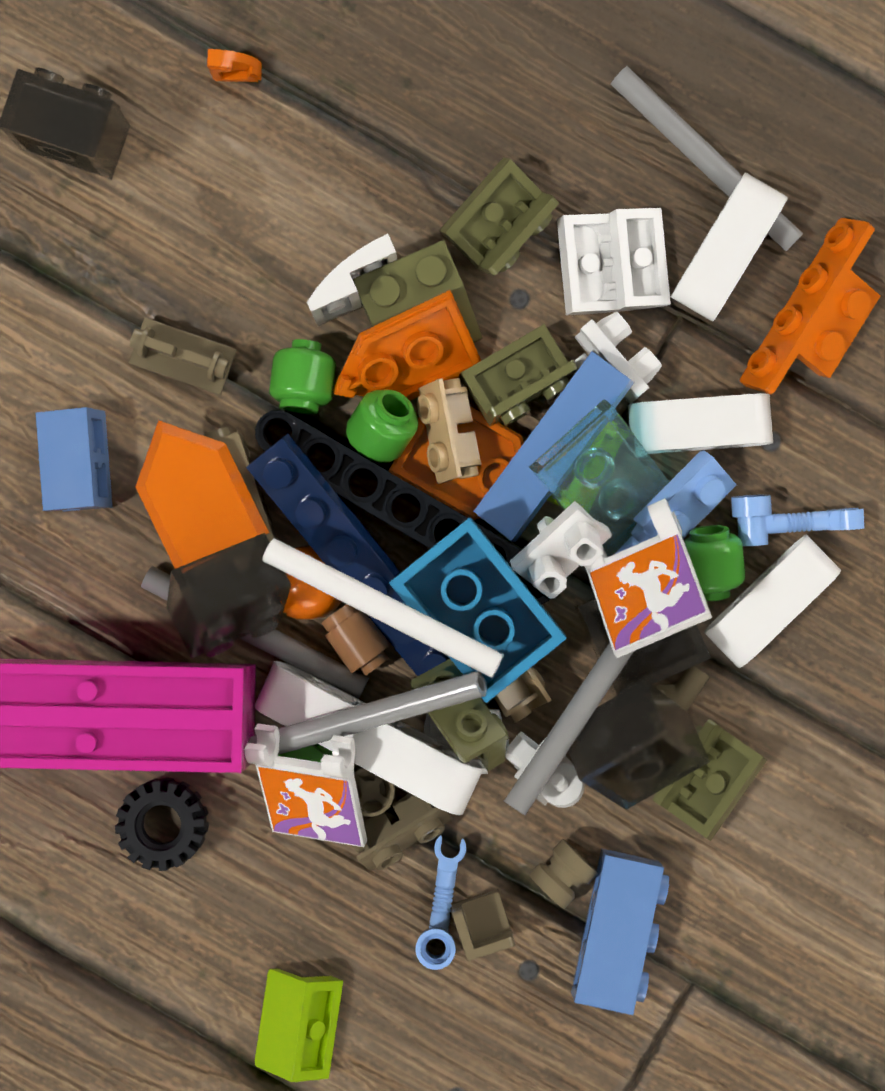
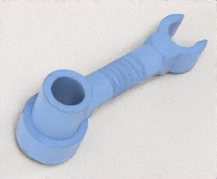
M769 494L731 497L732 517H737L738 537L742 540L743 546L768 545V534L791 533L792 531L805 532L806 530H855L865 528L864 509L841 508L812 511L811 513L772 514L771 495Z
M441 835L436 840L434 846L435 855L439 861L429 929L419 936L416 943V955L419 962L432 970L445 968L452 962L455 956V941L448 932L451 916L450 908L453 902L452 893H454L453 888H455L458 862L463 859L466 853L465 840L461 839L458 855L452 858L444 856L441 852ZM438 938L444 942L446 949L442 954L433 955L428 951L427 943L431 939Z

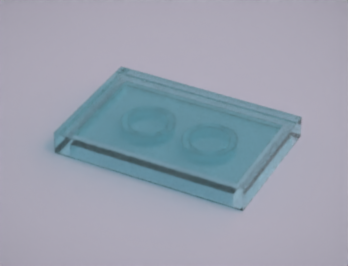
M605 399L529 466L563 510L575 501L592 518L609 527L612 536L602 545L607 557L614 555L632 536L631 532L637 524L633 518L669 483L613 405Z

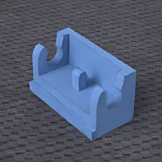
M83 407L36 412L43 511L62 510L64 512L113 508L105 411Z

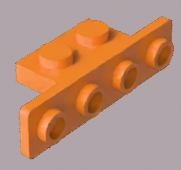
M840 218L835 226L828 231L824 244L811 265L800 276L798 286L785 307L776 315L773 326L759 349L750 357L747 368L740 378V382L743 385L757 391L773 394L796 358L817 375L826 378L832 376L881 296L851 270L875 231V228L869 222Z

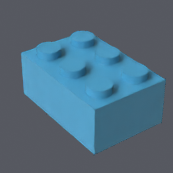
M471 517L389 582L407 606L504 655L493 678L481 673L487 687V694L482 697L486 703L567 639L563 630ZM448 656L463 675L477 671Z

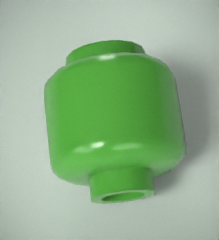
M304 339L293 340L292 347L280 349L274 354L269 394L276 401L280 402L279 408L281 410L297 414H317L319 407L327 405L333 397L336 361L329 354L321 351V343Z
M374 390L364 395L346 425V435L350 445L358 454L377 463H388L401 456L417 432L418 417L410 400L400 392L394 390Z
M722 525L702 526L690 531V537L686 538L684 542L706 601H717L730 597V590L739 587L745 581L742 540L737 535L729 533V528Z

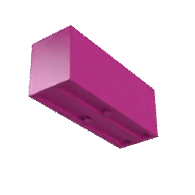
M0 659V768L242 773L251 765L246 761L245 747L249 743L250 738L254 736L256 664Z

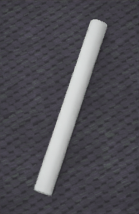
M275 538L272 539L266 548L262 560L273 567L491 678L495 675L504 656L502 653Z

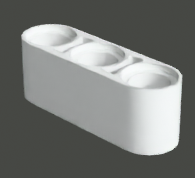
M745 172L677 284L671 298L713 322L772 227L788 197Z
M759 393L650 401L628 405L631 453L633 455L773 444L770 394Z
M806 534L789 547L706 628L704 633L738 668H741L751 661L840 574L841 569Z

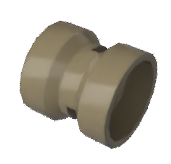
M360 766L354 770V777L362 816L373 817L382 814L390 807L394 800L396 785Z
M562 839L553 848V857L550 859L551 864L539 863L529 876L556 904L565 909L575 899L573 887L576 886L578 888L581 884H589L599 873L574 847Z

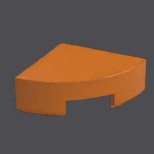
M208 49L207 66L215 81L258 82V80H262V63L257 58L235 51Z

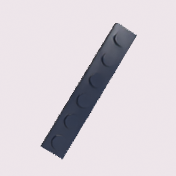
M288 433L246 467L326 565L406 605L389 584L390 581L401 573L400 570ZM369 616L417 676L450 659L448 655Z

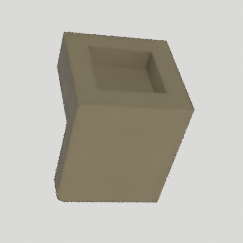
M498 889L452 903V915L467 962L515 946L513 933Z

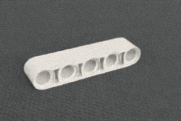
M274 661L254 707L260 713L276 722L289 726L366 703L290 664ZM401 721L344 736L351 737L355 741V764L427 803L455 815H463L484 769L480 763L473 759L467 763L461 762L451 747ZM331 740L318 743L333 752Z

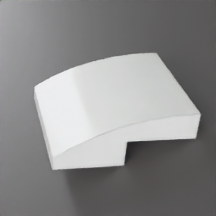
M661 208L616 209L609 214L563 215L557 219L566 316L664 307L671 304Z
M388 234L370 242L342 261L315 289L307 304L318 326L362 307L358 291L352 279L397 260L395 248Z

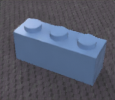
M601 848L597 866L599 874L594 880L571 990L574 1003L633 1015L636 1001L644 1002L649 983V973L643 972L646 952L654 954L659 935V924L653 923L656 904L664 905L669 888V876L663 875L664 867L658 860Z

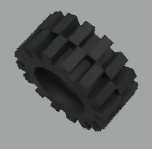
M175 778L150 780L129 793L123 800V805L118 808L116 817H119L118 824L115 825V834H120L121 838L118 844L121 850L126 848L130 855L127 857L133 863L136 861L143 863L142 868L151 870L154 867L159 868V871H167L174 866L177 868L188 859H191L205 841L204 837L209 828V822H206L207 807L202 805L200 801L201 795L197 791L195 793L189 789L190 785L184 781L178 783L174 781ZM157 805H166L178 813L181 820V829L174 840L161 843L148 836L144 828V818L150 808Z

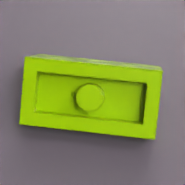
M269 969L255 1054V1066L290 1082L329 1079L343 980L333 976L299 977L281 969Z

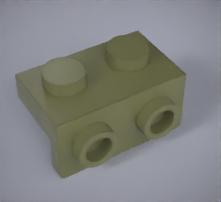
M503 157L439 231L478 270L495 276L499 272L509 269L517 261L520 255L519 249L531 235L539 234L548 226L552 220L551 212L558 206L559 202L553 195L543 193L511 159Z
M543 324L461 372L459 377L465 387H467L469 394L489 426L500 420L504 422L505 426H508L528 414L531 410L527 404L542 395L545 396L547 401L558 397L569 383V379L575 375L578 366L574 360L569 362L566 360L547 327Z
M448 659L412 679L411 690L463 676V674L452 660ZM481 698L428 712V715L461 762L467 763L478 757L487 771L505 762L506 742L509 739L508 732L501 719L495 713L492 714Z
M709 719L703 727L699 725L689 734L683 747L686 752L676 766H669L661 774L655 785L657 793L653 797V801L711 841L765 765L767 759Z

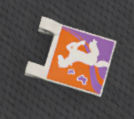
M666 498L647 506L658 533L657 536L610 557H607L602 546L603 555L591 566L585 565L613 653L617 658L712 618L686 548L676 514L671 512Z
M257 724L255 728L257 744L247 743L245 758L248 763L256 765L272 832L364 847L367 842V836L354 777L356 750L354 739L333 735L331 739L332 756L324 754L321 762L289 758L278 755L280 734L277 726Z

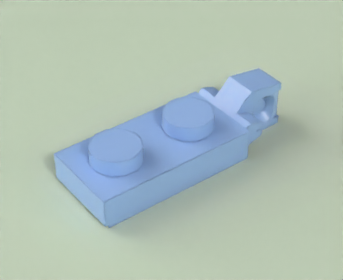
M705 450L700 451L633 518L637 524L631 532L632 536L616 553L658 535L647 506L666 498L671 512H674L677 516L684 539L737 484L713 456Z

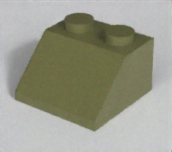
M444 240L352 279L371 327L450 290L473 343L483 338L465 287Z

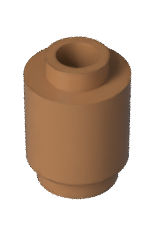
M346 604L321 623L328 632L325 638L351 673L360 668L366 676L390 659L384 650L391 646V643L366 613Z

